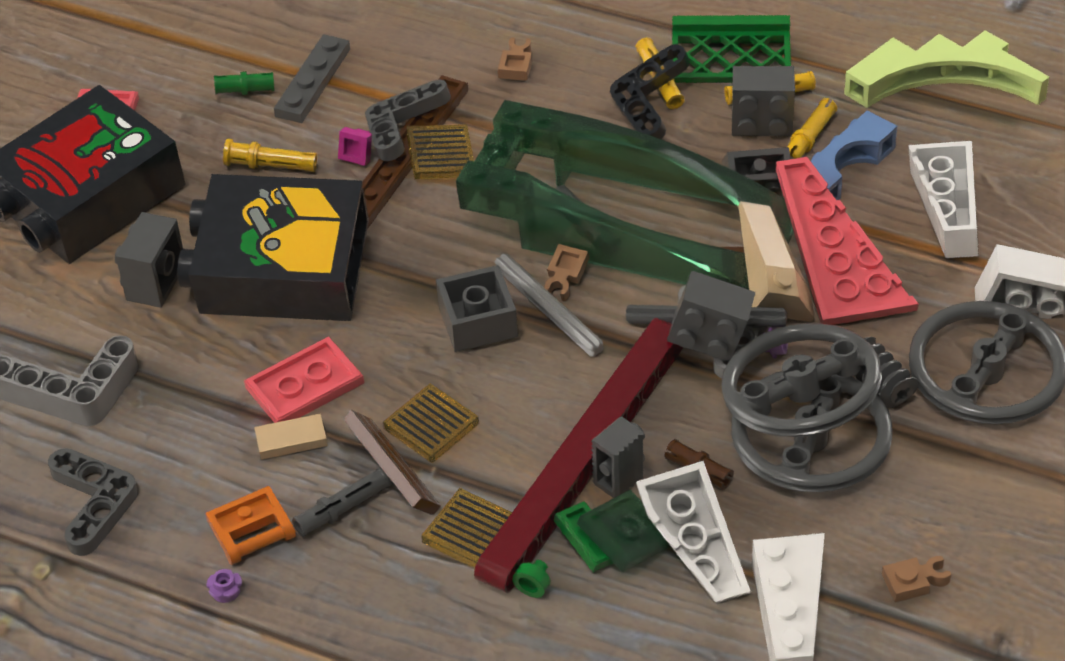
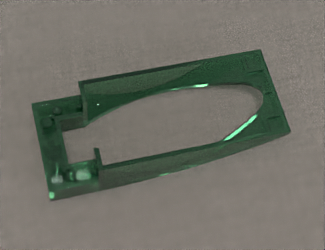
M504 100L494 116V130L485 138L483 148L475 161L468 160L456 179L460 209L518 221L522 249L554 255L558 244L588 251L589 264L686 285L691 271H695L749 290L745 253L664 234L622 221L556 190L527 172L515 170L524 154L554 159L557 187L565 184L571 172L734 206H738L741 201L771 207L788 244L794 233L783 197L717 162L667 141L623 126L582 115Z

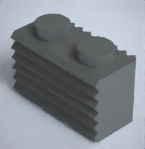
M619 417L591 440L593 448L591 450L593 452L591 454L593 456L592 469L594 470L592 472L593 483L614 499H620V495H625V491H629V487H634V483L639 481V479H643V462L645 461L643 439L645 434L639 425Z

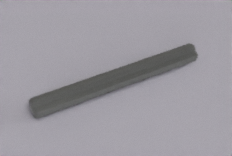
M628 305L626 308V321L630 324H650L654 318H659L672 323L677 306ZM752 307L746 326L785 327L787 311L784 308Z

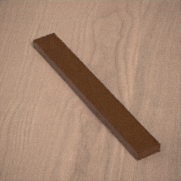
M441 75L438 80L446 82L451 94L450 100L441 107L410 118L400 130L405 146L404 153L391 161L379 159L362 181L369 218L368 228L421 157L417 156V154L425 151L416 150V148L429 146V144H415V142H431L434 139H414V136H436L438 133H413V131L440 130L469 91L467 82Z

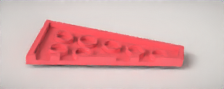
M808 157L777 161L776 173L820 323L836 325L917 311L919 303L901 286L902 281L896 273L892 274L883 262L881 253L859 224L851 220L845 212L846 207L840 199H835L827 188V182Z

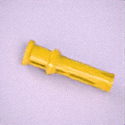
M226 139L224 144L223 164L227 166L235 163L248 165L252 169L262 165L315 172L317 168L318 155L314 152L261 147V144L253 141L251 144L233 142V139Z

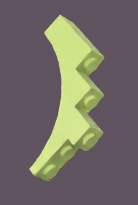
M986 30L963 47L941 34L935 36L918 50H914L899 40L891 38L846 71L844 94L868 108L881 99L906 89L932 84L958 83L1000 89L1039 105L1046 99L1049 76L1009 54V43Z

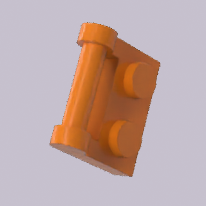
M270 486L205 513L207 522L223 548L230 565L242 561L241 557L282 539L288 541L296 537L290 519ZM274 522L278 525L236 545L233 541Z

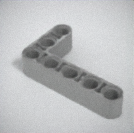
M122 335L108 339L80 378L0 354V399L80 425H96L105 418L138 370L133 342L127 336Z

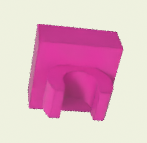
M347 127L339 131L338 159L366 166L371 159L372 134L370 131L359 128L355 130Z

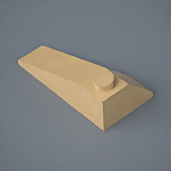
M741 201L738 206L749 290L755 292L752 307L784 308L787 311V318L812 322L814 314L810 289L771 207Z

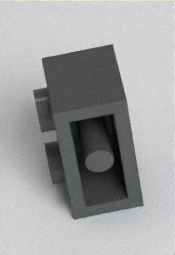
M789 147L727 152L722 160L725 191H734L736 195L749 194L753 192V189L765 188V192L781 191L775 169L776 162L790 160Z

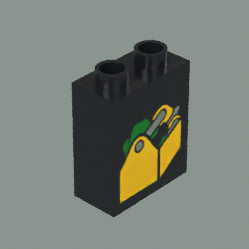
M211 174L206 199H194L191 203L189 215L190 233L192 237H197L194 249H182L179 254L177 274L180 287L192 288L199 314L351 321L369 223L362 181Z

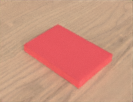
M328 336L244 380L247 391L271 420L276 423L300 418L364 384V377Z

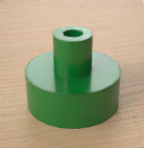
M535 560L534 564H520L512 577L516 588L533 598L542 597L551 584L550 577L546 573L548 566L542 560Z

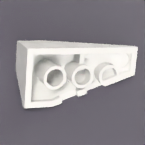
M704 461L636 482L648 518L716 604L750 593V588Z

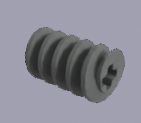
M872 336L865 337L864 339L875 349L880 360L882 380L877 395L883 400L887 408L902 405L916 392L919 385L918 380L915 377H910V372L902 368L898 360H893V355L890 352H885V347L882 344H876V338ZM862 365L860 371L854 376L863 383L866 376V367Z

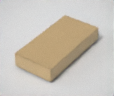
M321 413L254 427L261 460L328 446Z

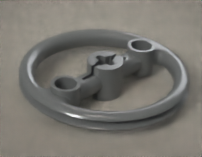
M971 301L955 304L938 311L918 328L910 346L909 367L912 377H915L919 382L918 389L928 400L945 412L977 423H1013L1041 413L1060 396L1065 386V347L1059 336L1047 323L1022 308L994 301ZM978 317L999 319L998 331L994 337L980 339L974 344L971 365L967 373L956 376L952 381L950 390H942L930 377L925 366L924 352L929 340L937 331L959 320ZM1026 333H1032L1038 337L1047 348L1053 364L1052 376L1047 386L1033 398L1019 404L1003 407L977 405L978 393L983 385H992L1002 379L1006 355L1009 350L1021 346Z
M822 323L789 325L771 330L752 339L735 353L723 373V397L731 414L753 430L765 434L788 437L814 435L844 425L869 406L880 389L882 380L880 360L877 352L869 342L848 329ZM805 340L833 342L831 354L816 361L807 355L792 356L782 364L783 376L768 383L753 380L744 384L741 392L737 391L738 380L744 368L757 356L769 349ZM862 365L866 367L865 380L860 390L845 404L832 411L799 419H781L767 416L772 410L771 404L783 398L789 397L790 400L798 403L812 401L820 393V381L835 374L841 377H851L860 371Z
M776 372L760 381L768 383L783 376V372ZM837 374L820 381L819 395L812 400L810 405H804L799 408L795 419L821 415L838 408L841 394L848 393L854 396L860 390L863 382L852 376L841 377ZM876 394L874 400L867 407L877 427V438L871 451L864 459L852 467L835 473L821 475L809 474L810 458L814 452H819L827 446L829 431L794 437V444L784 450L780 465H774L759 455L748 438L746 425L737 420L733 415L731 435L739 457L748 468L761 478L790 490L828 492L850 487L864 480L880 467L890 450L893 435L892 420L883 400Z

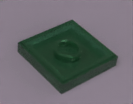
M631 490L580 515L577 522L578 526L622 572L671 547L648 518L643 502Z

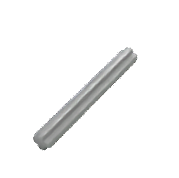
M502 254L496 258L495 264L499 265L502 275L589 356L595 357L603 351V341L508 254Z

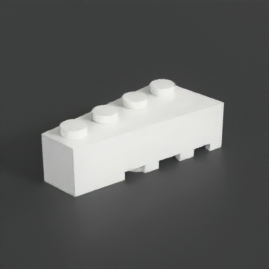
M972 141L908 145L910 173L945 258L978 256Z
M997 244L975 286V301H994L1010 304L1030 313H1038V317L1044 319H1052L1053 316L1065 314V258Z
M825 533L753 540L752 570L770 661H813Z

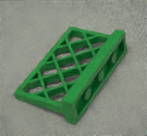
M790 15L672 16V45L678 43H693L696 45L686 52L690 59V64L696 69L691 73L679 74L673 78L675 83H732L733 66H741L744 62L749 63L751 66H770L776 61L781 66H791ZM710 43H723L725 46L718 52H715L708 45ZM739 43H752L755 46L745 52L737 45ZM784 43V46L775 52L767 44ZM701 50L710 56L702 64L693 57ZM730 50L740 56L732 64L723 58ZM759 50L769 56L763 63L758 62L752 57ZM715 62H718L725 69L720 73H713L708 68Z

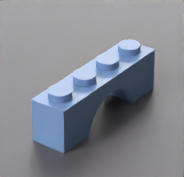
M867 110L858 119L852 120L848 128L840 135H836L826 148L813 156L811 163L827 182V188L836 200L841 199L842 175L839 170L855 163L878 165L895 149L897 125Z

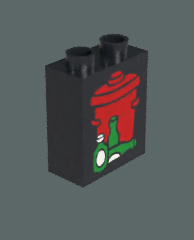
M100 84L0 148V222H5L12 217L18 222L22 236L32 249L41 253L45 249L50 248L68 264H71L137 219L141 212H147L186 185L175 140Z

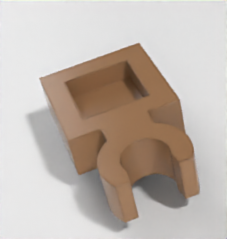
M515 37L510 38L509 51H502L498 66V78L528 80L532 64L530 39H526L524 45L518 46L515 44Z
M558 244L547 269L548 276L551 278L546 281L544 288L551 294L554 289L561 288V300L566 301L570 296L569 283L579 284L589 261L588 251Z
M943 556L932 557L924 565H920L916 557L885 565L882 568V576L894 602L929 594L930 584L942 587L948 585L951 580L950 571L943 573L935 571L943 568Z

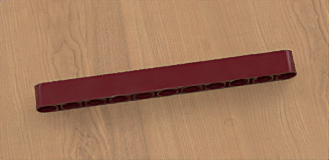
M654 318L483 551L474 569L475 579L506 593H509L515 585L512 577L520 564L531 563L556 529L557 525L554 522L556 513L570 508L592 478L594 470L592 469L593 456L591 454L593 452L591 450L593 448L591 440L619 417L632 422L681 353L683 347L667 341L672 323L659 318Z

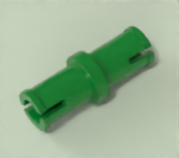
M241 71V75H214L215 94L242 92V95H248V92L275 91L273 72L247 74L246 71Z

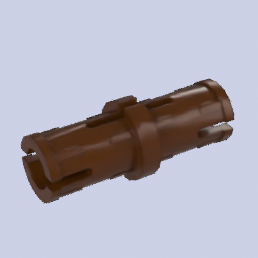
M673 439L666 449L671 451V453L665 452V459L671 460L681 467L704 461L712 484L724 490L731 483L732 479L727 476L733 477L734 471L710 459L708 453L704 451L697 452L677 439Z

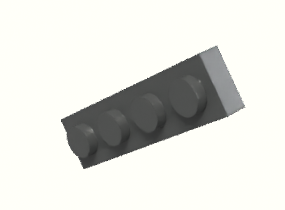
M322 35L275 105V117L303 123L350 51L349 40Z

